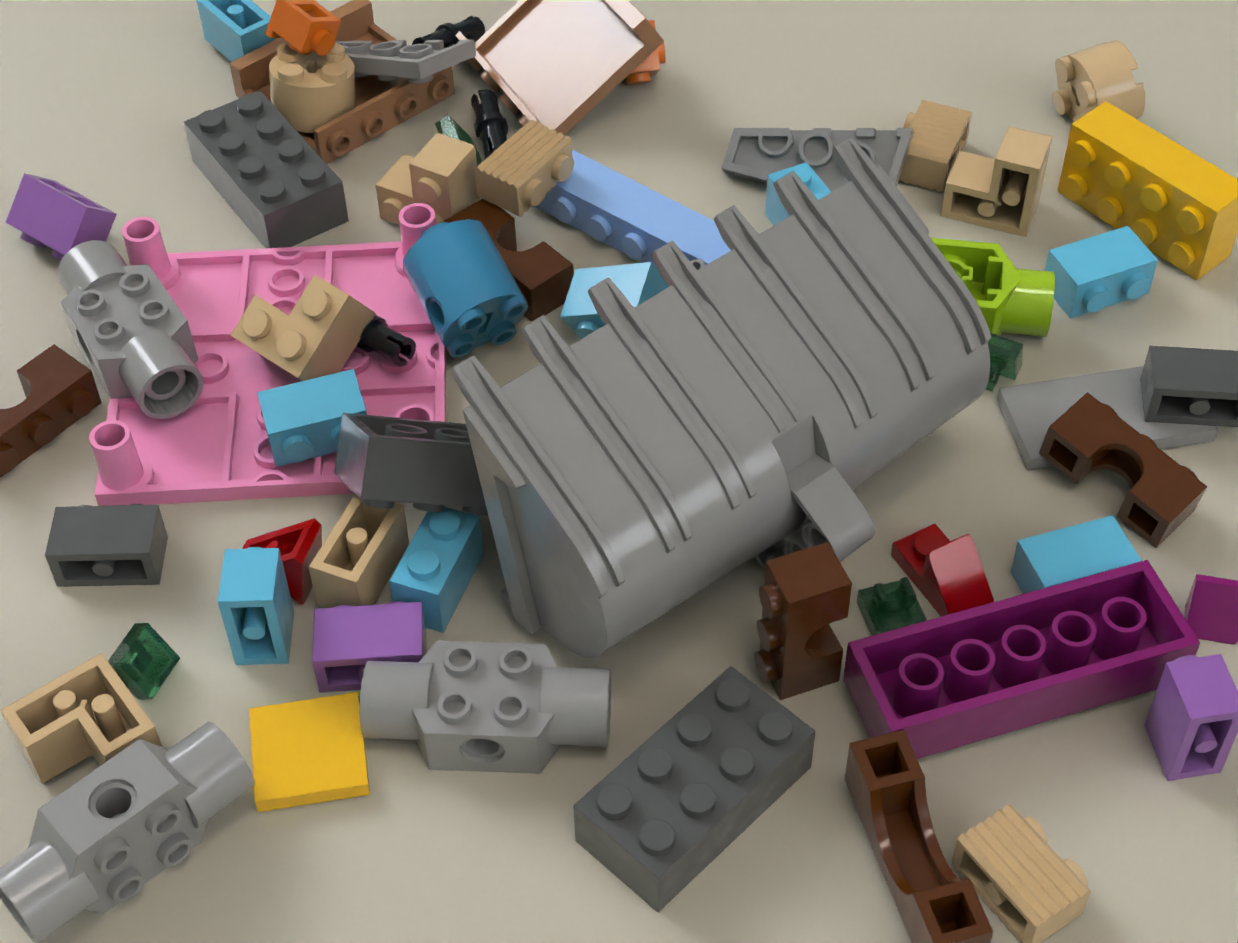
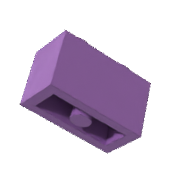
M24 173L6 223L22 231L20 236L22 240L45 248L48 246L52 248L51 256L61 261L70 249L80 243L91 240L106 242L117 214L55 180Z
M394 601L380 605H338L333 608L314 609L312 663L319 693L361 690L363 672L367 661L420 662L427 653L426 627L422 602L405 603Z
M1221 654L1204 657L1187 655L1172 662H1166L1144 726L1167 781L1221 773L1238 733V690Z

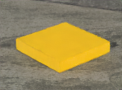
M359 692L249 708L252 766L255 781L254 799L258 812L370 795L365 739L360 725Z

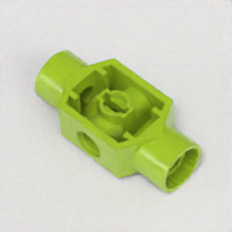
M931 238L980 307L992 337L988 341L989 348L1002 333L1047 337L1054 303V272L1016 268L998 243Z

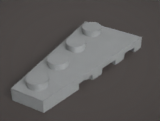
M372 40L335 41V43L344 46L345 54L353 61L355 78L372 74L377 75L378 80L381 81L395 80L403 77L408 78V82L411 84L429 82L433 80V74L477 56L474 40H460L457 44L444 48L443 40H427L424 44L407 46L406 40H391L374 45Z
M734 128L722 170L727 174L767 184L768 174L807 162L828 189L833 192L849 181L840 170L832 150L852 137L876 166L880 164L894 184L898 186L914 131L913 128H897V130H876L875 128H856V130H831V128H813V130Z

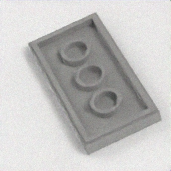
M1144 366L1001 387L997 397L1027 470L1054 466L1039 454L1047 430L1052 423L1087 392L1101 403L1113 408L1122 420L1140 434L1150 437L1159 449L1215 441L1218 428L1217 426L1145 422L1140 382Z

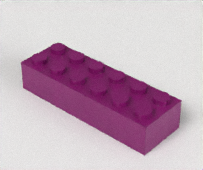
M1144 560L848 642L843 681L870 738L904 730L916 758L919 759L1157 690L1166 662H1172L1187 655L1196 656L1200 641L1149 561Z

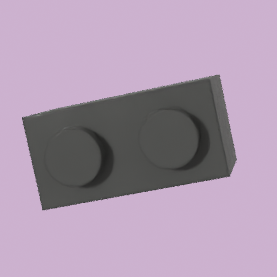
M1149 346L1140 378L1145 422L1238 427V351Z
M131 504L56 507L45 557L57 587L160 585L168 535L159 505Z

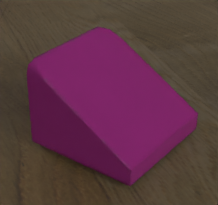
M1196 574L1185 604L1184 618L1198 639L1232 645L1237 644V580Z

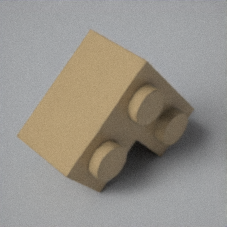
M1008 126L995 159L959 151L945 184L941 216L1027 237L1040 201L1052 136Z
M436 133L415 157L403 154L376 184L380 218L394 224H399V212L405 206L413 203H423L434 209L436 224L443 223L444 220L479 201L480 197L477 196L474 172V168L477 167L475 145Z
M314 274L290 315L255 295L230 336L295 377L305 381L340 372L359 342L363 329L373 319L376 312Z
M102 653L0 710L18 749L42 784L91 755L94 756L101 766L138 739L162 747L155 725Z

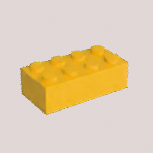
M1107 101L1071 124L1057 192L1115 229L1129 226L1150 251L1196 280L1200 279L1231 255L1238 233L1237 178Z

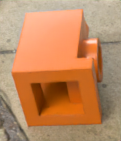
M276 0L265 34L269 38H283L288 42V47L297 53L310 55L312 52H315L319 56H324L335 45L341 20L315 0Z

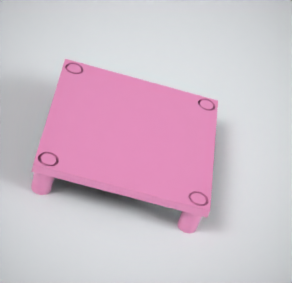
M413 203L405 206L399 212L401 242L167 253L159 224L153 218L137 217L128 221L123 226L122 234L130 266L149 264L187 319L198 356V361L194 365L203 377V389L198 400L189 409L177 416L166 419H155L147 416L133 397L117 399L109 397L106 421L96 425L89 435L98 467L95 489L98 506L154 505L355 494L334 473L337 452L276 467L257 392L301 382L302 380L230 336L255 295L290 315L314 274L376 312L375 315L385 319V323L391 329L415 341L416 350L411 360L399 353V356L408 363L402 367L394 365L390 360L374 351L365 352L358 348L357 345L340 372L354 369L367 415L446 422V347L440 340L403 271V259L408 250L428 228L436 225L434 209L423 203Z

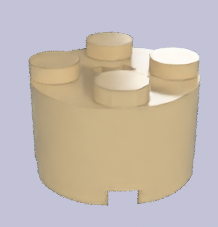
M1113 40L1056 59L1055 70L1057 73L1058 90L1053 92L1052 97L1057 112L1060 115L1067 114L1075 122L1107 101L1132 117L1139 119L1145 108V89L1143 82L1135 84L1132 70L1138 69V65L1129 49L1122 42Z
M288 43L277 47V55L272 58L269 64L271 103L290 122L296 131L314 133L313 130L355 108V66L351 58L345 54L344 46L335 43L333 49L324 56H319L315 52H312L310 55L297 53L288 47Z

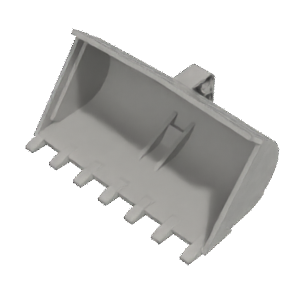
M852 137L832 150L840 170L849 181L848 183L818 200L794 171L775 181L773 185L790 217L760 234L755 231L735 205L724 210L714 217V222L723 241L731 251L699 270L694 267L673 240L655 250L652 253V257L661 276L669 287L638 306L633 307L610 277L589 288L588 294L606 325L568 346L544 315L523 326L521 331L531 352L540 364L502 387H499L474 355L452 368L451 371L461 392L470 403V406L463 409V415L506 588L501 590L503 600L511 606L514 620L532 634L542 629L573 653L586 658H595L754 557L765 571L766 561L829 542L839 562H842L872 539L875 534L873 520L853 490L978 400L985 391L990 375L988 341L992 337L980 307L964 282L928 236L929 230L882 166L880 164L876 166Z

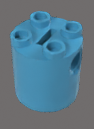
M466 219L433 225L421 235L403 259V271L440 340L447 347L452 357H462L470 353L474 348L489 342L493 345L504 344L516 335L517 330L514 325L519 322L528 309L527 301L487 229L480 221Z

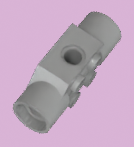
M86 241L70 249L60 261L57 272L59 282L68 294L61 301L75 343L111 399L133 397L143 413L155 419L171 418L185 412L201 395L203 377L194 365L198 361V356L188 321L149 264L127 266L116 248L105 241Z
M436 640L420 662L367 661L364 668L360 694V725L363 737L370 739L416 740L430 770L540 774L561 745L608 747L611 669L558 667L546 644Z
M207 722L170 749L138 739L38 809L28 848L0 867V899L34 943L42 942L84 910L104 914L118 903H124L132 899L149 880L167 867L178 865L186 859L191 850L201 843L207 821L255 786L253 775L246 761L227 735L212 722Z

